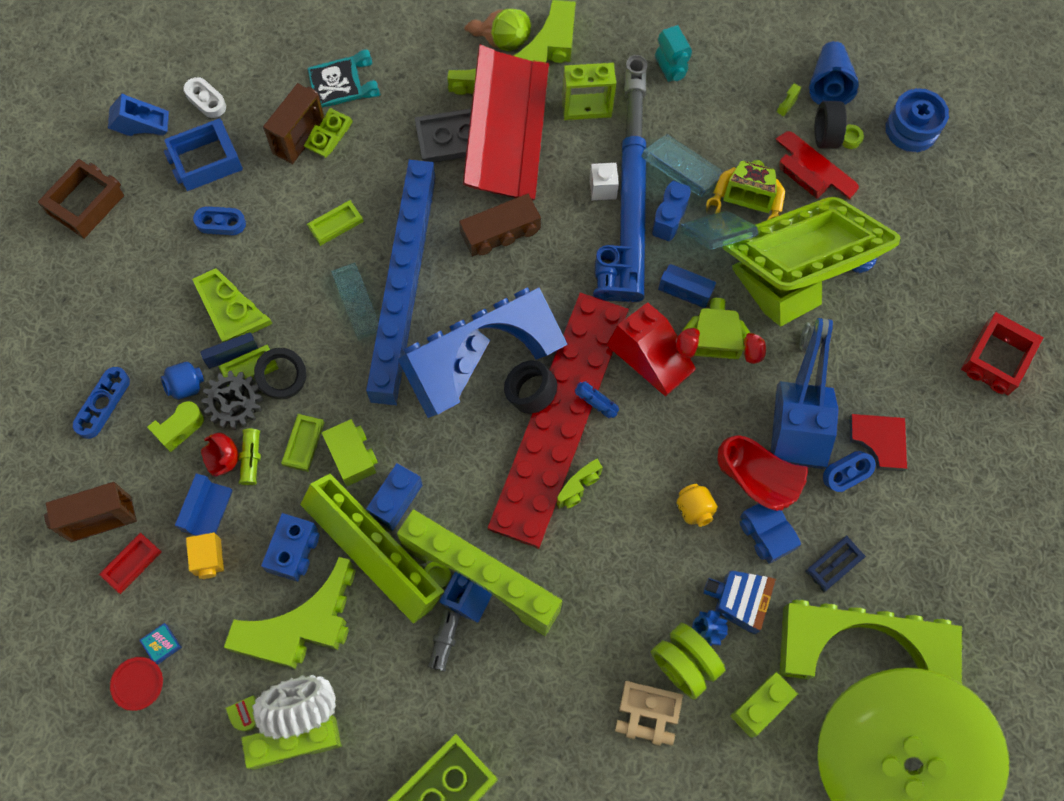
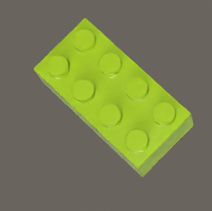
M455 734L388 801H479L498 779L459 736Z

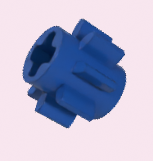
M709 610L706 613L700 611L699 616L693 621L692 629L702 636L710 646L712 644L720 646L721 641L728 634L727 620L719 618L720 612Z

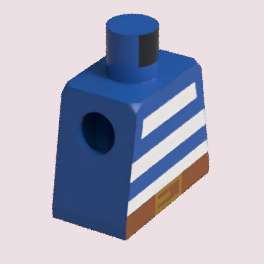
M729 571L723 583L708 578L703 594L718 599L715 611L720 612V616L756 635L761 631L776 579L738 571Z

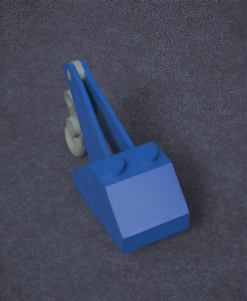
M817 318L813 326H810V323L807 322L802 329L800 350L806 353L795 383L780 381L777 384L771 453L791 464L818 469L827 468L837 435L839 409L834 388L825 387L829 345L833 329V320ZM820 348L815 386L808 385L816 355Z

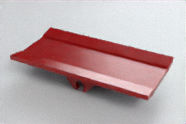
M481 44L479 45L463 185L512 198L529 194L532 201L535 200L549 63L530 61L497 52Z

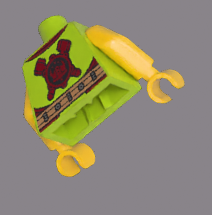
M760 160L752 162L741 161L737 168L733 167L720 175L713 191L714 197L708 199L706 203V212L709 206L715 205L717 206L715 216L718 215L721 210L720 200L722 197L724 198L723 201L765 213L772 211L767 219L769 220L779 216V212H782L785 189L780 181L776 179V172L773 168L764 166V163Z

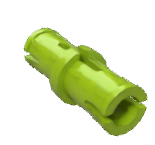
M243 429L242 452L239 453L238 458L241 461L239 480L241 485L257 484V463L261 460V454L258 453L260 430Z

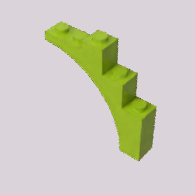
M552 0L550 13L542 30L530 44L513 56L546 63L547 60L556 63L571 62L576 2ZM476 69L448 70V92H454L458 95L465 93L473 94Z

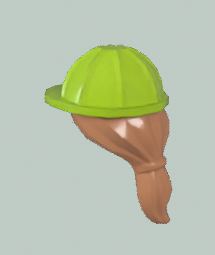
M510 8L492 12L484 22L472 20L465 26V30L473 36L485 37L489 44L495 48L511 51L517 49L528 40L531 33V22L525 12Z

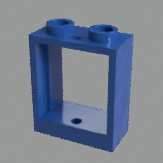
M221 118L164 139L168 148L164 150L165 156L169 164H175L176 169L172 170L178 184H184L187 191L243 170ZM217 140L220 141L227 158L188 173L185 172L179 155Z

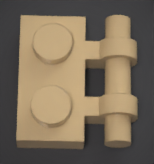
M625 681L619 711L629 713L630 718L629 722L617 720L615 732L626 734V737L631 739L639 737L652 740V744L661 746V743L673 746L675 734L664 731L665 724H678L683 694ZM640 716L656 720L654 729L638 725Z

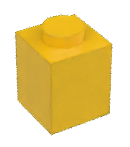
M215 532L186 538L188 565L191 573L199 576L200 579H209L215 577L216 572L224 571L221 538Z

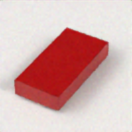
M140 532L99 575L121 594L162 551Z

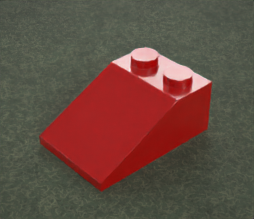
M648 302L619 323L607 343V346L665 397L696 371V367L690 358H685L678 354L676 350L678 336L668 319Z

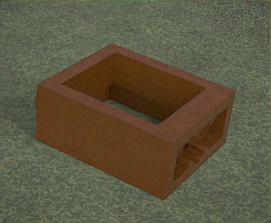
M297 83L263 126L272 154L292 165L304 151V144L314 126H320L324 119L319 95L313 88L304 87Z
M78 159L43 195L38 203L47 215L85 239L124 197V194L120 189L121 184L116 178L111 175L106 177L93 163L86 164ZM88 176L105 187V189L77 217L60 204Z
M115 482L45 503L47 513L44 514L46 526L49 530L54 531L69 542H75L137 522L132 497Z

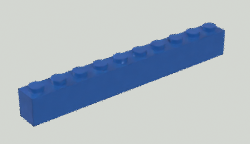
M408 161L366 389L370 403L397 406L403 371L398 358L406 354L403 349L407 348L436 180L434 162Z

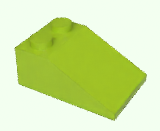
M742 262L732 265V270L763 313L780 327L822 305V281L793 290H781Z

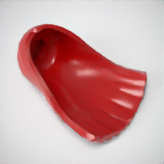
M735 435L728 437L718 448L717 461L720 470L735 480L744 492L760 505L778 511L788 508L800 497L807 481V466L788 463L769 452L756 441L745 436Z

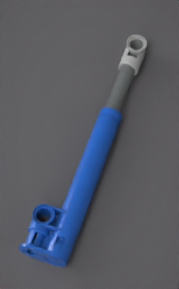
M633 55L627 59L624 72V95L627 98L626 138L622 141L620 246L605 245L600 247L597 251L594 265L597 289L593 291V297L604 301L640 302L644 299L646 140L642 138L643 98L646 96V70L648 64L646 59L640 55ZM607 259L612 263H604L602 260Z

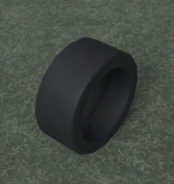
M822 101L819 104L814 125L815 142L818 148L838 149L841 147L847 126V114L843 102Z
M273 348L264 352L258 358L254 368V378L260 390L267 396L274 399H288L295 396L303 388L306 381V367L302 358L296 352L287 348ZM277 358L291 361L296 368L297 376L295 382L285 389L273 388L265 379L264 371L266 366Z
M535 360L525 361L515 366L504 382V393L507 400L520 412L527 414L545 409L553 401L557 392V380L554 374L543 363ZM535 376H542L540 388L533 395L527 398H519L520 389L527 380Z

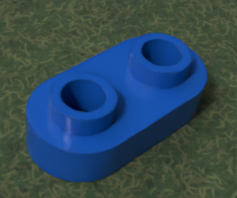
M206 206L199 208L193 216L197 229L206 234L237 235L246 227L243 213L235 208ZM207 220H212L210 224H204ZM231 222H237V224L229 226Z
M855 451L829 465L824 471L823 482L829 489L843 492L869 478L875 470V460L868 453Z

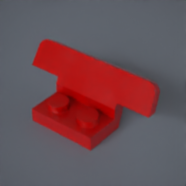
M787 131L776 138V142L792 154L791 156L785 154L779 161L780 170L816 199L831 185L849 200L859 188L857 182L795 133Z

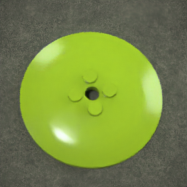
M895 668L871 674L857 681L846 689L833 703L823 721L819 734L817 754L819 771L831 801H1001L1007 786L1009 776L1008 749L1001 727L993 713L968 687L934 671L917 668ZM915 757L922 761V765L918 770L911 771L905 768V761L908 758Z

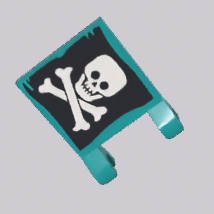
M364 49L351 57L308 67L311 86L319 95L321 107L360 98L380 96L376 81L372 80L361 86L357 67L373 64L369 50Z

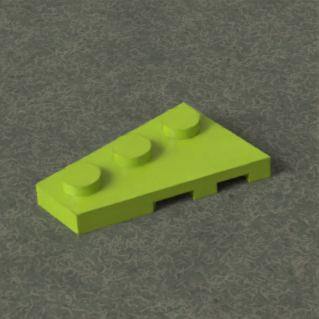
M216 268L192 279L222 343L249 332L252 334L273 324L270 318L238 291L237 287Z

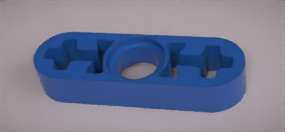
M111 367L104 372L75 417L73 429L82 438L91 439L99 434L127 390L130 378L122 368ZM113 377H114V378L120 377V378H121V382H120V383L115 382V383L113 384V383L111 382V379H112ZM107 388L109 391L111 389L114 392V394L111 395L107 390L104 389ZM108 397L109 403L105 408L97 409L95 407V403L99 398ZM92 410L95 414L99 415V417L97 418L95 415L92 416L89 412ZM90 422L93 426L90 429H84L82 424Z

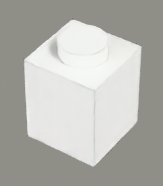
M591 164L590 188L592 200L616 199L619 186L617 164Z

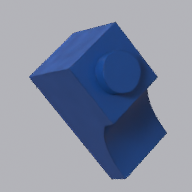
M121 94L110 107L108 129L128 136L138 133L165 135L168 129L169 111Z

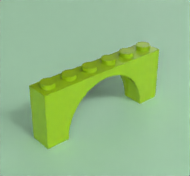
M413 509L397 532L404 550L425 563L427 561L439 563L473 581L508 606L520 618L522 623L543 636L547 635L558 617L562 606V599Z
M792 600V603H788L783 607L780 676L806 680L815 677L820 653L835 634L851 628H869L883 632L899 642L910 654L918 669L946 675L962 684V626L951 625L952 621L934 619L933 622L923 621V617L917 615H906L905 618L894 617V613L879 611L876 615L866 613V609L857 607L848 608V611L837 609L838 606L834 604H820V607L810 606L809 602L805 600Z

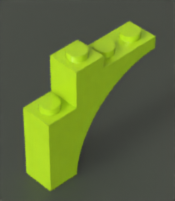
M338 557L331 575L320 590L293 611L261 621H239L234 619L224 648L230 652L296 669L297 664H301L305 658L307 647L303 646L304 642L338 650L339 644L345 643L349 627H345L346 621L338 617L337 614L343 612L347 597L343 596L346 586H351L354 580L355 569H352L353 564L351 561Z

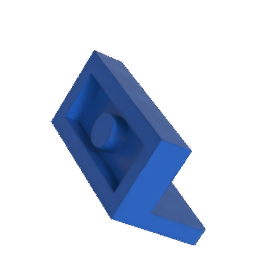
M669 264L667 270L662 275L658 290L699 307L706 308L716 282Z
M196 473L175 526L181 532L194 536L216 533L232 494V489L212 483L207 476Z

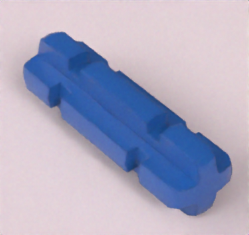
M579 382L575 389L576 395L582 399L584 398L588 404L599 412L601 411L607 418H615L619 411L618 405L612 401L610 402V399L595 388L593 389L587 382Z

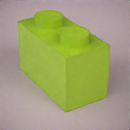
M352 419L321 432L346 487L376 474L374 465L378 461L373 450H366L363 444L367 438L361 425L355 427Z
M775 672L730 717L750 738L755 737L798 693Z

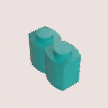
M679 25L661 31L658 37L659 47L655 53V59L668 82L672 80L679 81L686 76L689 68L687 62L692 55L689 43Z

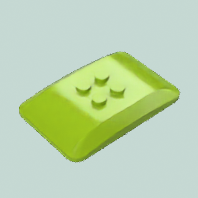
M828 197L730 234L722 239V248L776 288L793 290L827 280L863 265L898 246L901 238L898 233L846 201L836 197Z

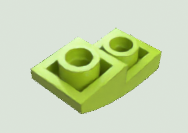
M329 108L320 126H314L304 147L326 158L353 122L352 119Z
M598 459L588 463L566 483L557 497L556 505L559 509L564 506L569 509L581 502L580 498L583 497L584 493L582 485L584 484L588 487L600 479L599 476L602 473L603 467Z

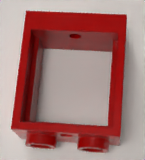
M995 312L985 323L960 370L966 372L969 378L988 384L994 392L1010 395L1018 388L1044 337ZM991 335L1024 352L1012 377L979 359Z

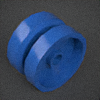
M919 88L908 90L899 96L886 121V133L892 143L905 151L920 152L927 150L936 142L939 134L944 129L949 119V108L945 101L935 92Z

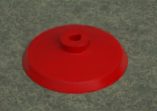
M134 657L124 661L114 671L110 681V693L114 702L121 708L130 711L142 710L150 706L158 698L162 690V672L154 661L145 657Z

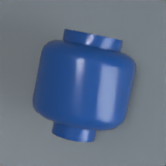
M190 362L165 368L164 375L160 377L166 395L172 396L176 400L198 394L200 383L204 382L200 368H194Z

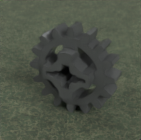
M229 371L226 378L219 373V381L209 380L212 386L211 390H203L208 398L202 399V403L204 406H209L204 410L207 416L212 415L210 420L214 424L220 421V426L223 429L230 424L231 428L236 430L237 423L247 427L246 420L248 418L253 421L256 420L253 412H261L262 410L257 402L263 401V397L256 394L260 391L258 385H253L254 380L251 376L245 380L243 372H239L237 377H235L233 372ZM244 387L249 391L250 399L243 396ZM235 396L239 400L237 402L232 401L231 404L227 402L228 399H233ZM215 401L222 405L220 409L222 411L221 414L216 409ZM241 411H244V412L241 413L240 415L235 416V414H237V413H239V412H241Z

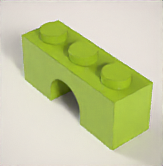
M333 715L329 716L327 722L320 723L319 728H313L309 733H301L298 737L293 735L287 739L283 736L274 739L273 737H265L264 733L242 737L246 768L252 770L282 763L283 760L306 754L313 755L341 747L337 720Z

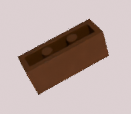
M525 194L460 220V233L471 256L473 257L478 254L483 256L491 252L495 247L500 245L508 246L515 239L535 235L541 229V216L530 195Z

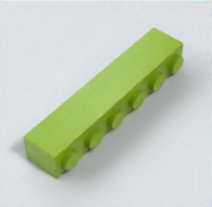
M331 474L311 483L300 504L413 624L429 613L444 593V590Z

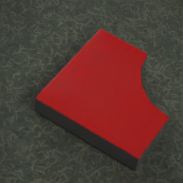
M851 414L849 417L850 442L860 444L869 450L876 461L877 469L905 471L907 469L905 418Z

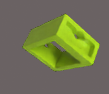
M614 63L564 65L562 90L564 120L612 118L616 90ZM605 86L604 93L571 95V88Z

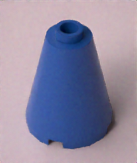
M829 42L822 47L809 84L810 97L817 104H820L822 101H841L844 105L848 104L858 93L859 81L845 46L840 42Z

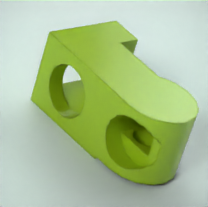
M187 401L179 404L175 413L161 425L155 420L147 428L172 452L202 426L204 415L195 403Z

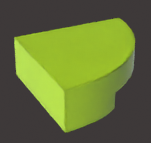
M795 83L792 84L787 91L786 99L782 104L780 103L777 109L778 114L783 117L797 101L802 87Z

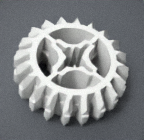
M302 675L299 678H291L285 682L281 681L280 684L271 686L270 690L263 691L261 696L255 700L256 703L253 705L255 723L260 733H264L265 737H273L274 739L282 736L287 739L293 735L298 737L301 733H309L311 729L319 728L320 723L329 720V716L334 714L336 698L329 681L324 680L323 677H315V675L305 677Z

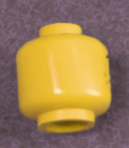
M691 484L679 492L676 505L687 524H698L699 527H702L713 521L712 516L717 511V504L708 488L698 484Z

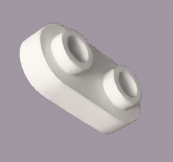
M195 77L185 83L184 92L188 100L205 116L216 118L225 112L226 104L223 96L207 81Z

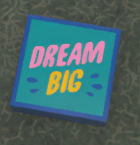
M166 623L140 639L151 660L157 665L182 648Z

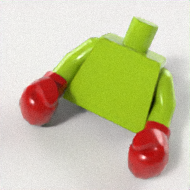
M713 298L710 300V309H701L699 316H693L683 328L676 340V350L680 356L685 358L701 356L738 360L744 351L746 362L757 364L762 362L766 356V343L759 335L750 333L745 323L739 320L738 312L725 310V299Z

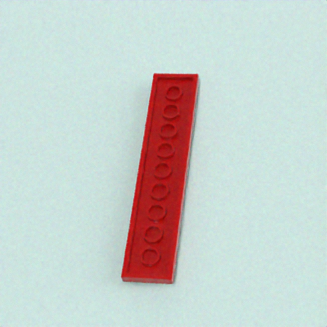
M580 292L563 334L568 345L557 350L550 371L557 380L556 395L545 409L532 413L488 525L489 531L540 549L557 504V497L563 488L593 408L584 398L582 399L576 395L575 389L579 382H587L593 389L595 388L599 391L613 354L607 343L616 326L626 319L628 308Z

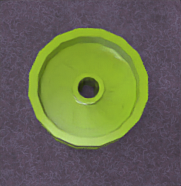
M680 623L669 634L671 643L662 640L650 652L656 664L674 685L686 696L695 700L707 689L705 680L714 682L726 670L720 657L705 639L687 624Z

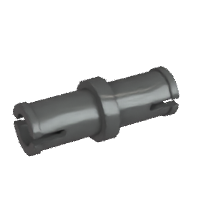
M443 610L438 633L433 637L435 644L427 666L431 669H439L442 672L446 671L451 647H455L456 640H454L459 618L461 617L460 614L452 611L449 613L450 611Z

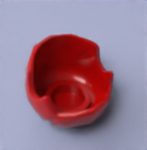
M222 432L211 434L204 438V441H209V443L201 449V455L208 472L213 477H217L233 470L238 461V450L234 441Z

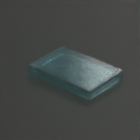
M668 134L644 149L641 156L679 183L690 186V190L700 197H703L716 186L720 175L724 172Z
M729 211L681 224L684 234L710 250L758 235L756 225Z

